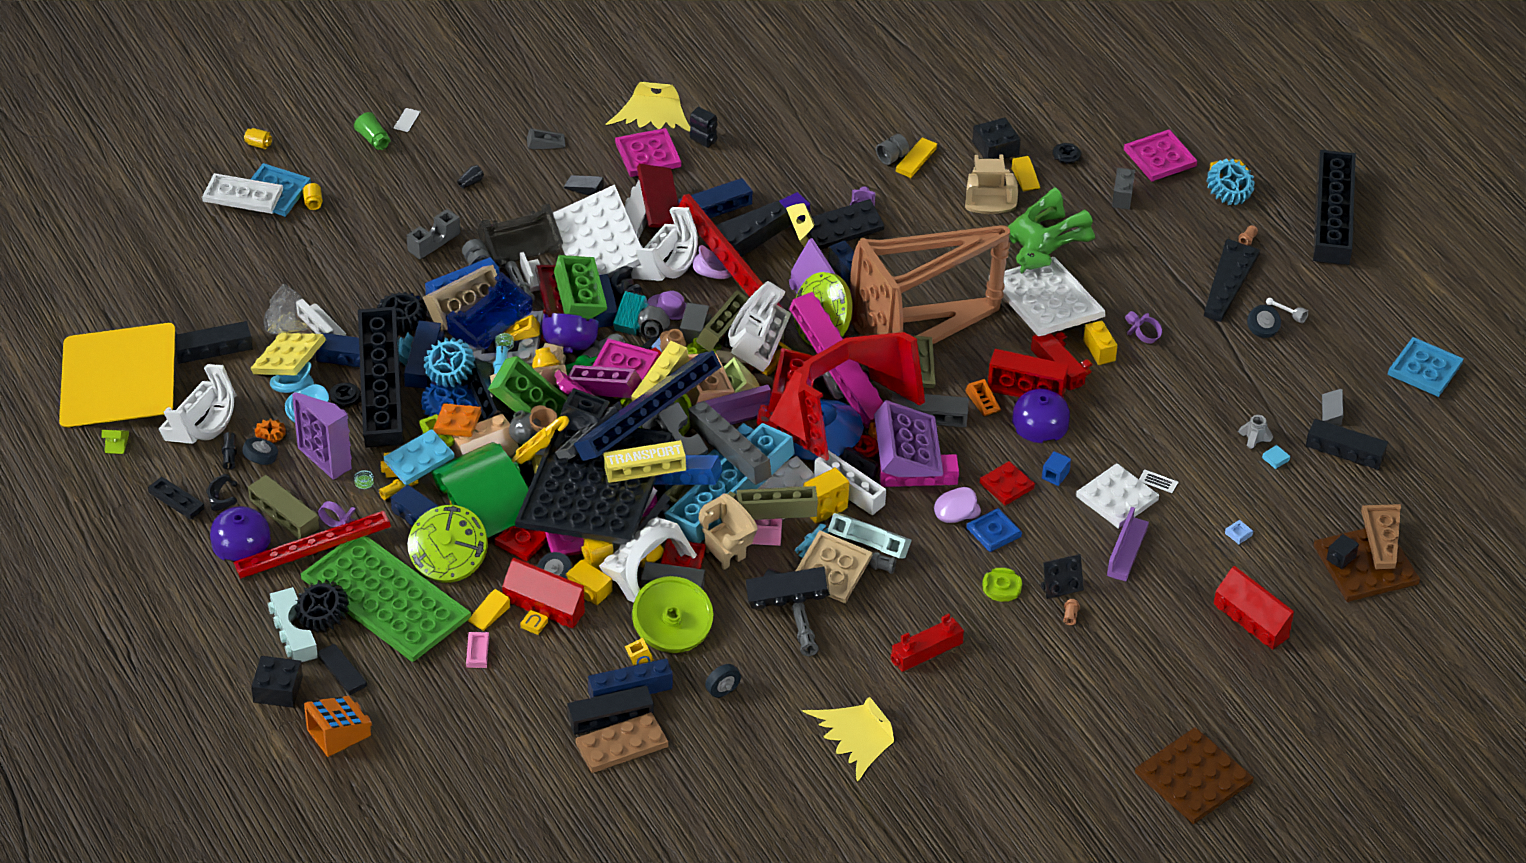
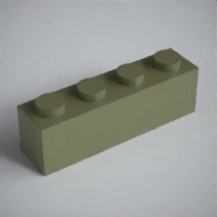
M736 290L704 327L696 342L706 350L712 351L728 333L735 317L749 298Z
M265 475L248 486L249 500L298 539L308 537L319 529L318 514L305 506L303 501L296 499L289 490L282 488L276 480H272Z
M816 486L737 490L736 501L747 510L754 520L817 517L818 499Z

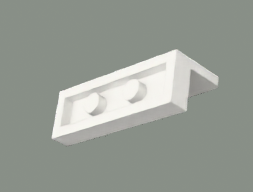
M303 299L296 301L297 315L316 334L329 333L346 336V333L317 304L309 306Z

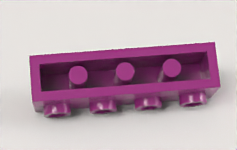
M574 365L568 375L595 396L632 398V394L642 382L637 371L629 368Z

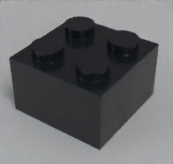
M1006 117L973 126L972 142L984 159H999V155H1003V158L1006 159L1019 155L1021 139Z
M261 656L251 686L253 703L294 708L303 678L301 660Z

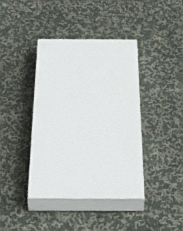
M214 173L202 196L203 202L272 214L282 194L283 185Z

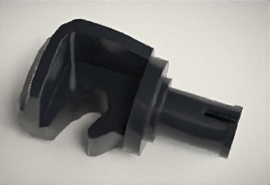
M629 266L619 268L610 280L612 290L620 299L623 298L625 291L640 295L642 290L639 284L633 285L632 278L628 279L633 271V268Z

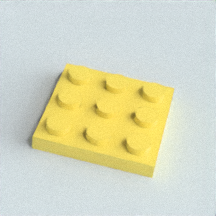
M280 333L250 369L253 374L297 375L326 341V338L323 334Z

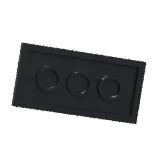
M871 199L813 216L814 226L809 231V235L821 250L842 241L847 242L884 230V224Z

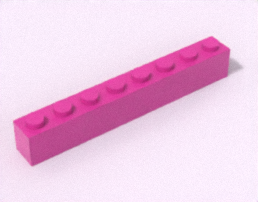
M813 292L793 299L789 310L817 353L843 340L838 328L833 325L829 314L824 311L820 300L815 297ZM849 359L829 372L851 407L861 416L865 429H868L870 423L875 422V412L884 402L859 363Z

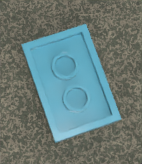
M431 429L384 456V462L405 485H408L452 460L454 452Z

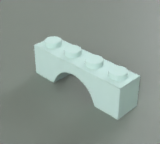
M841 513L833 514L827 531L869 545L897 558H906L911 539Z
M294 588L270 593L271 602H268L270 614L275 615L273 619L276 629L280 628L281 630L279 635L281 642L286 643L285 651L287 657H291L293 660H301V663L318 658L317 646L311 630L298 629L291 624L297 616L295 607L299 605L295 601L298 598Z

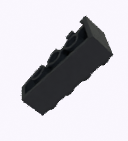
M776 201L715 226L742 257L791 226L792 222L787 209L779 201Z

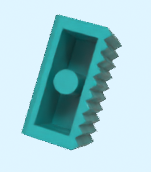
M625 291L613 322L616 331L637 335V330L640 328L638 323L639 313L642 309L649 306L646 296Z

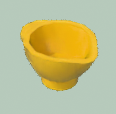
M550 347L535 350L536 355L533 358L532 368L559 365V360L551 352Z

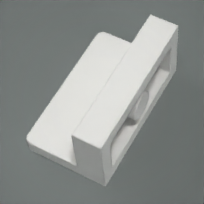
M521 252L520 268L526 283L530 286V292L538 291L540 287L535 267L540 265L539 260L527 261L524 252Z

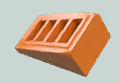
M985 379L967 385L965 390L967 395L983 416L1001 411ZM989 406H992V407H993V408H991V409L986 410V407H989Z

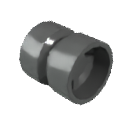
M895 134L876 146V154L885 165H889L909 153V144L901 134Z
M472 239L466 242L462 248V253L468 265L491 257L485 244L480 239Z

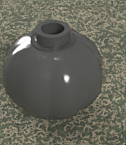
M647 306L639 313L638 323L640 328L637 331L644 338L651 339L657 335L660 336L662 332L668 331L670 318L661 307Z
M523 410L514 414V418L509 426L511 438L521 445L537 434L530 424L529 417L531 413L524 412ZM535 418L533 423L541 427V421Z

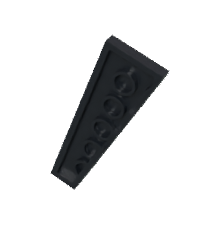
M1226 239L1204 311V317L1218 322L1222 321L1259 257L1260 249Z

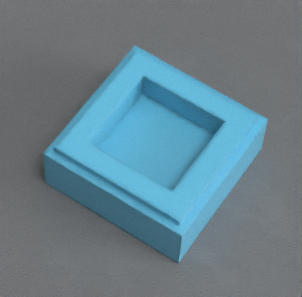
M1276 445L1263 453L1262 458L1277 469L1290 460V455Z

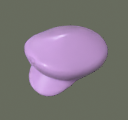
M703 245L699 246V254L693 260V269L698 274L716 279H726L732 276L713 251H710Z
M961 487L944 493L937 499L934 505L937 518L946 523L974 519L981 514L980 506L977 504L976 493L968 487Z

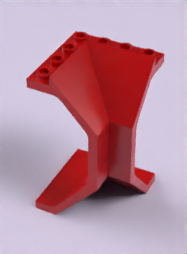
M905 332L844 338L804 361V366L794 371L769 420L776 424L777 430L791 435L793 442L814 453L816 456L826 461L829 460L820 402L823 394L811 387V381L850 359L868 366L870 379L920 406L925 403L916 338Z

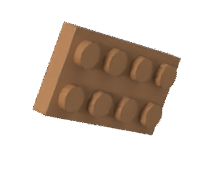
M652 712L575 738V743L591 773L668 747V740Z

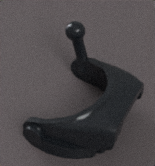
M228 474L215 478L206 490L213 511L225 509L235 505L237 502L235 497L219 500L220 489L227 481L231 483V486H237V481L230 479Z

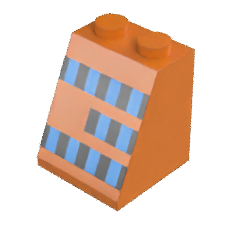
M350 696L304 703L307 731L327 757L371 736L370 727L372 722L369 716L362 713L358 702H354Z

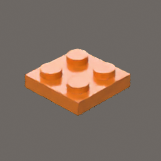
M443 404L434 425V432L442 435L472 437L481 415V407Z

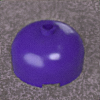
M552 313V317H548V315L544 314L542 335L548 344L562 346L563 353H573V351L585 350L593 345L598 335L599 322L595 319L586 321L585 318L578 315Z
M1034 389L1024 393L1015 403L1012 423L1016 428V432L1024 439L1036 443H1043V440L1051 439L1056 441L1062 438L1068 431L1070 410L1067 402L1058 393L1048 389Z
M238 506L223 511L215 518L210 529L212 550L222 560L237 561L264 552L269 543H271L270 528L267 520L260 512L249 507Z

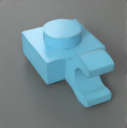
M409 333L406 334L405 338L400 337L399 360L405 366L407 365L413 336Z

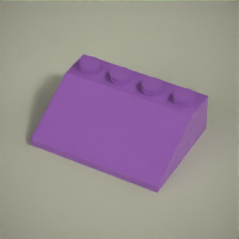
M813 238L808 240L791 270L789 284L796 294L805 280L811 275L819 272L835 274Z
M297 392L293 393L298 449L333 480L352 469L348 415L345 410L327 401Z
M886 400L874 414L882 472L896 477L942 476L943 467L935 416Z

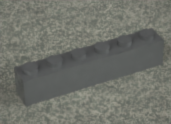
M705 401L688 408L690 427L751 482L757 485L772 477L770 459Z

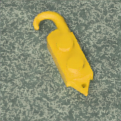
M561 416L546 428L544 427L516 450V454L511 459L512 462L516 461L517 464L520 463L522 465L524 462L530 461L535 456V453L549 445L558 427V431L561 432L568 425L569 418Z

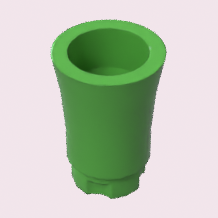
M366 112L356 119L354 129L368 140L377 150H383L388 146L390 138L372 112Z

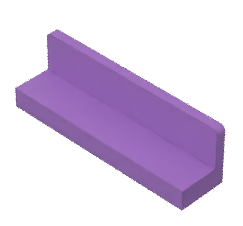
M764 385L706 400L705 402L732 425L757 418L760 405L769 406L771 389L769 385Z
M1134 507L1130 508L1108 565L1107 576L1126 581L1149 524L1148 521L1134 518Z

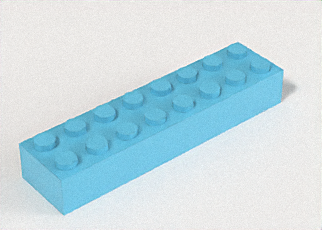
M761 423L746 437L770 459L771 475L795 454L793 437L764 423ZM724 458L721 461L723 472L716 485H695L665 513V518L668 521L677 523L687 540L701 543L705 539V534L702 531L703 527L698 517L700 510L705 504L724 493L728 494L730 491L737 494V490L758 489L765 481L755 485ZM721 518L708 524V530L721 524Z

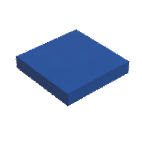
M999 508L967 523V529L989 552L1022 536L1020 529Z

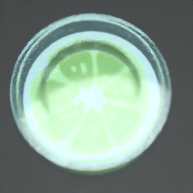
M508 333L497 335L495 347L501 346L502 351L503 346H506L509 350L512 349L514 346L513 336Z
M367 470L357 472L354 476L355 486L360 489L370 488L374 484L373 474Z

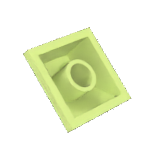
M733 357L723 367L735 393L760 387L755 376L737 358Z

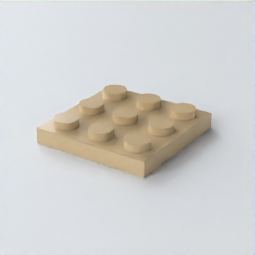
M819 530L796 571L825 566L830 589L829 597L846 603L873 555L872 552Z

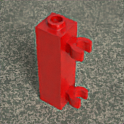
M1063 332L1055 336L1051 333L1044 336H1032L1031 350L1038 358L1069 364L1066 388L1069 391L1085 384L1086 375L1092 372L1089 367L1093 364L1088 359L1080 364L1064 348L1066 343L1063 339H1066L1067 336Z
M950 614L941 617V623L911 637L909 632L902 635L901 642L892 645L891 661L904 672L963 644L964 630L953 617L950 618Z

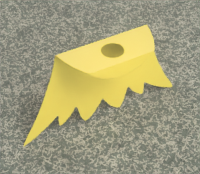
M639 82L627 104L605 124H613L626 119V124L637 119L639 128L647 125L650 121L657 129H661L665 122L672 128H675V124L689 132L691 128L684 116L680 98L675 87L670 84ZM651 88L661 89V93L654 94Z
M802 203L787 207L786 209L798 238L805 247L809 240L806 235L813 228L814 221L807 207ZM805 215L806 219L802 222L797 217Z
M870 697L866 699L864 705L829 710H802L813 717L826 720L820 723V726L833 728L824 738L842 740L836 749V754L852 752L848 763L857 760V782L871 763L888 746L894 743L890 721Z

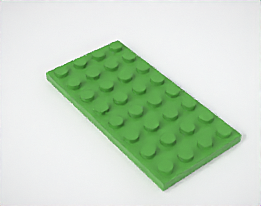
M367 536L340 544L301 573V579L309 585L310 582L316 585L318 580L324 583L327 579L330 583L334 581L337 585L342 586L348 595L347 599L350 604L347 606L349 608L347 613L412 662L416 661L471 617L470 611Z

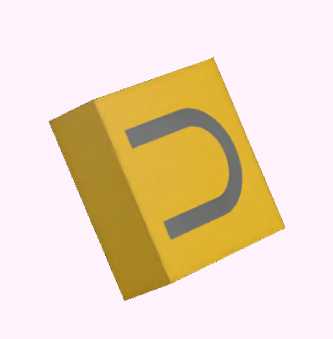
M530 610L520 623L521 628L539 635L548 623V617Z

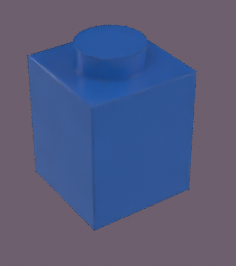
M1054 451L1043 465L1042 479L1059 486L1070 472L1071 458Z

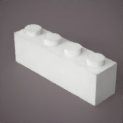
M638 180L636 186H633L630 198L626 199L625 210L639 240L648 220L640 181Z
M829 450V460L826 461L821 457L815 460L814 474L819 476L836 467L849 480L848 499L869 514L874 515L885 506L886 489Z

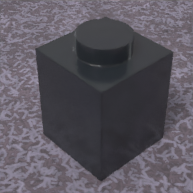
M1342 534L1329 546L1326 560L1343 570L1356 558L1359 543Z

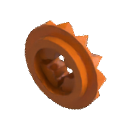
M271 418L269 421L262 420V423H257L255 429L256 437L266 439L272 443L280 441L286 434L284 423H280L279 419L275 421Z

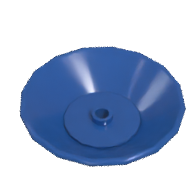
M820 399L828 450L839 457L843 455L845 448H853L860 441L864 430L862 418L853 407L843 402ZM793 442L794 456L813 461L819 457Z

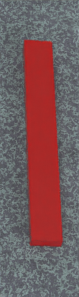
M381 511L234 562V566L241 579L390 528L391 524L385 511Z

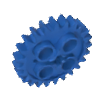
M430 384V388L426 387L425 391H423L421 399L422 410H425V415L430 416L439 415L443 404L479 406L472 390L467 389L468 385L461 386L460 384H455L454 387L449 384L447 388L443 384L440 386Z

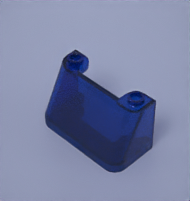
M502 272L494 277L497 282L494 288L491 286L488 288L489 294L468 311L463 313L460 310L458 314L452 311L446 316L448 333L457 340L461 339L464 343L466 342L478 350L486 349L497 336L503 334L522 317L531 313L533 309L532 297Z

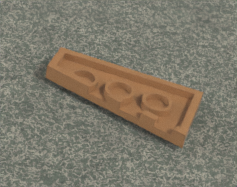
M1401 504L1362 506L1361 512L1375 569H1394L1396 567Z

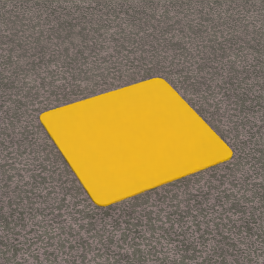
M163 323L68 336L63 343L60 425L62 427H74L165 415L164 411L169 407L173 409L175 326L172 323Z

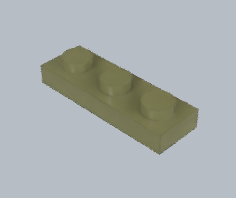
M914 335V338L917 339L923 388H934L935 372L932 337Z

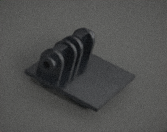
M1081 554L1043 562L1044 582H1041V588L1045 590L1046 599L1084 590Z

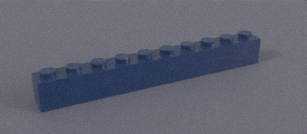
M714 351L698 354L575 442L574 445L582 460L597 458L720 369L722 366Z

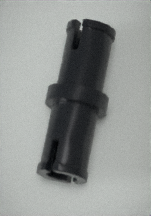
M229 432L223 435V468L227 469L229 463V470L235 468V455L237 454L235 446L236 435L231 432V438H229Z

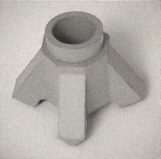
M1254 415L1238 431L1242 436L1247 435L1249 438L1247 446L1250 449L1254 448L1256 443L1262 441L1271 442L1273 438L1266 418L1262 415Z

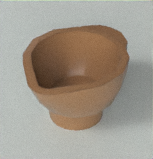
M678 329L664 331L660 335L661 342L659 346L662 352L670 341L685 347L687 346L683 333Z
M535 406L531 410L529 417L531 427L538 433L557 419L556 412L545 406ZM535 418L541 421V427L533 423Z

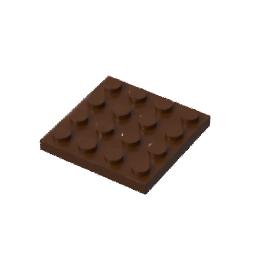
M1366 528L1343 533L1359 543L1356 558L1343 570L1326 560L1329 546L1342 534L1314 540V548L1346 602L1419 584L1420 578L1399 544L1396 567L1394 569H1375Z
M1196 727L1135 768V773L1192 824H1195L1248 787L1254 780L1253 776Z

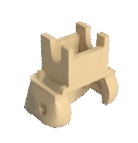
M975 155V167L972 174L968 175L965 208L968 211L981 214H999L1015 210L1018 199V184L1013 173L1005 170L1003 155H999V159H979L978 155Z
M724 493L705 504L700 510L698 519L705 534V552H711L722 563V569L725 570L730 567L732 556L736 555L738 562L746 558V547L753 543L758 527L747 510L733 497ZM721 518L723 523L708 530V524Z

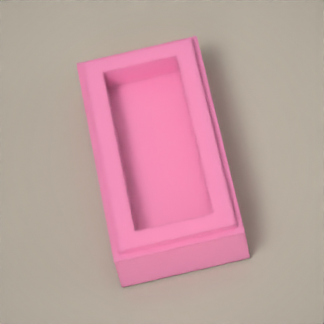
M469 632L466 668H487L489 632Z

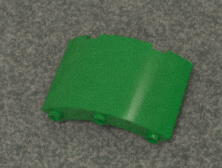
M495 442L488 443L457 457L431 471L437 488L441 489L444 493H448V498L453 505L470 510L480 519L486 530L487 538L515 525V520L529 490L519 473L520 468L517 462H512L502 446Z

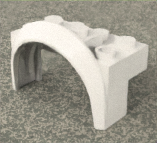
M672 207L670 213L674 224H664L644 248L642 246L636 248L641 264L632 267V279L662 281L665 277H680L688 270L696 255L699 238L689 208ZM671 250H673L670 258L665 263L663 260L665 259V257L669 255Z
M769 281L765 282L743 305L735 317L728 334L730 346L733 348L731 353L762 372L770 364L791 315L790 312L777 305L783 298L785 291Z
M207 364L204 369L211 382L202 381L176 410H172L169 407L164 411L167 420L159 428V431L165 441L194 443L198 439H213L223 432L232 416L234 398L237 396L223 365ZM209 409V412L205 419L199 425L196 426L195 423L201 417H203L206 414V411Z
M658 517L651 519L647 526L636 532L631 542H628L626 545H620L615 553L606 557L604 562L599 565L604 574L618 583L627 600L634 602L640 591L637 582V571L640 561L667 538L671 539L681 557L684 554L691 556L692 559L696 557L697 554L677 523Z

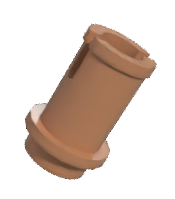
M1249 226L1244 233L1239 235V243L1249 246L1252 243V239L1258 234V229L1255 226Z
M1069 599L1064 604L1066 610L1063 622H1066V625L1076 624L1080 605L1077 600Z

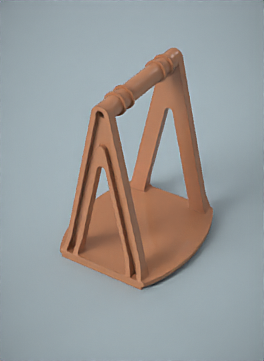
M1000 225L885 240L860 239L854 252L851 267V324L860 336L903 332V323L952 317L917 335L932 337V342L935 344L999 311L1001 299L1004 296L1005 284L1003 282L1006 259L1009 256L1010 229L1007 226ZM960 246L904 275L896 277L891 276L878 258V255ZM992 248L990 253L992 256L990 276L986 285L985 298L903 308L901 293Z

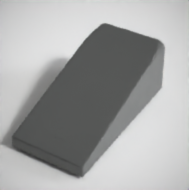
M530 128L527 136L528 149L565 148L564 134Z

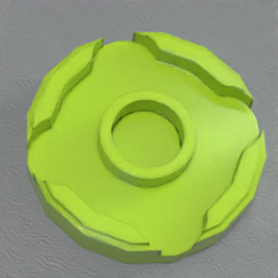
M995 568L992 569V572H987L984 575L982 582L983 591L993 600L1000 602L1011 601L1020 595L1022 579L1011 569Z

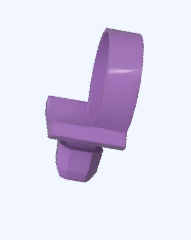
M868 187L852 190V202L850 205L871 199L875 206V192L869 191Z
M1130 311L1125 316L1127 322L1133 325L1127 331V335H1131L1135 331L1138 338L1145 343H1154L1161 336V325L1157 320L1149 317V313H1146L1140 319L1133 311ZM1145 321L1151 323L1157 330V338L1151 339L1146 337L1141 332L1139 326Z
M331 501L325 502L318 511L321 520L333 528L355 521L354 518H351L355 508L351 507L345 514L339 505ZM324 508L334 511L340 518V521L329 517Z

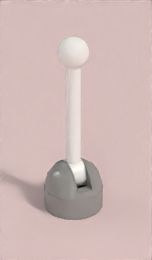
M1272 298L1266 300L1268 305H1275L1292 313L1294 320L1299 323H1304L1307 319V309L1298 307L1293 310L1273 301Z

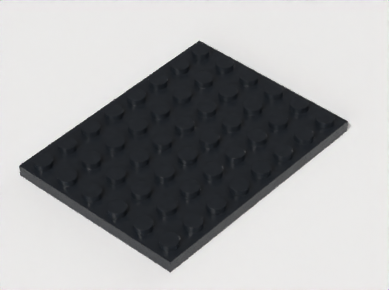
M558 427L549 445L546 447L515 520V527L623 545L631 542L634 539L658 475L609 483L604 467V453L597 458L584 461L579 453L571 459L558 458L555 452L579 431L564 428L559 432ZM637 428L605 452L671 442L672 433Z

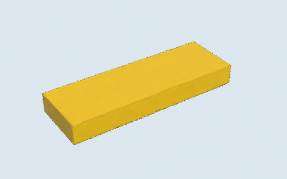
M921 138L897 165L896 172L912 178L937 149V143Z

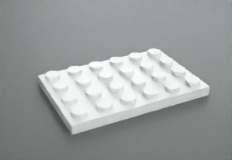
M615 185L549 214L565 255L594 257L599 275L608 274L610 278L622 266L634 267L641 264L636 253V248L641 245Z
M1051 257L1052 263L1050 266L1033 270L1026 269L1023 274L1020 272L1021 266L1005 271L1003 298L1037 336H1044L1055 331H1061L1065 328L1078 326L1082 323L1105 317V310L1055 257Z

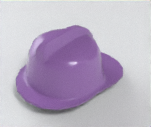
M663 292L652 296L647 301L649 306L661 307L671 320L683 319L687 304L679 292Z

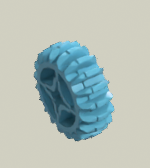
M1226 158L1223 161H1218L1211 167L1207 175L1206 182L1209 183L1208 188L1212 189L1211 194H1215L1216 199H1222V203L1227 201L1228 205L1232 203L1234 205L1242 204L1254 191L1255 182L1252 181L1254 176L1249 175L1251 170H1246V165H1240V161L1235 163L1234 159L1228 161Z
M452 337L449 341L445 338L442 343L438 340L437 346L432 345V351L427 350L428 356L424 357L426 362L424 368L430 380L436 382L437 385L443 384L447 388L450 384L454 387L456 382L461 385L462 379L467 380V374L472 375L471 369L475 368V357L466 342L463 343L461 339L456 341Z

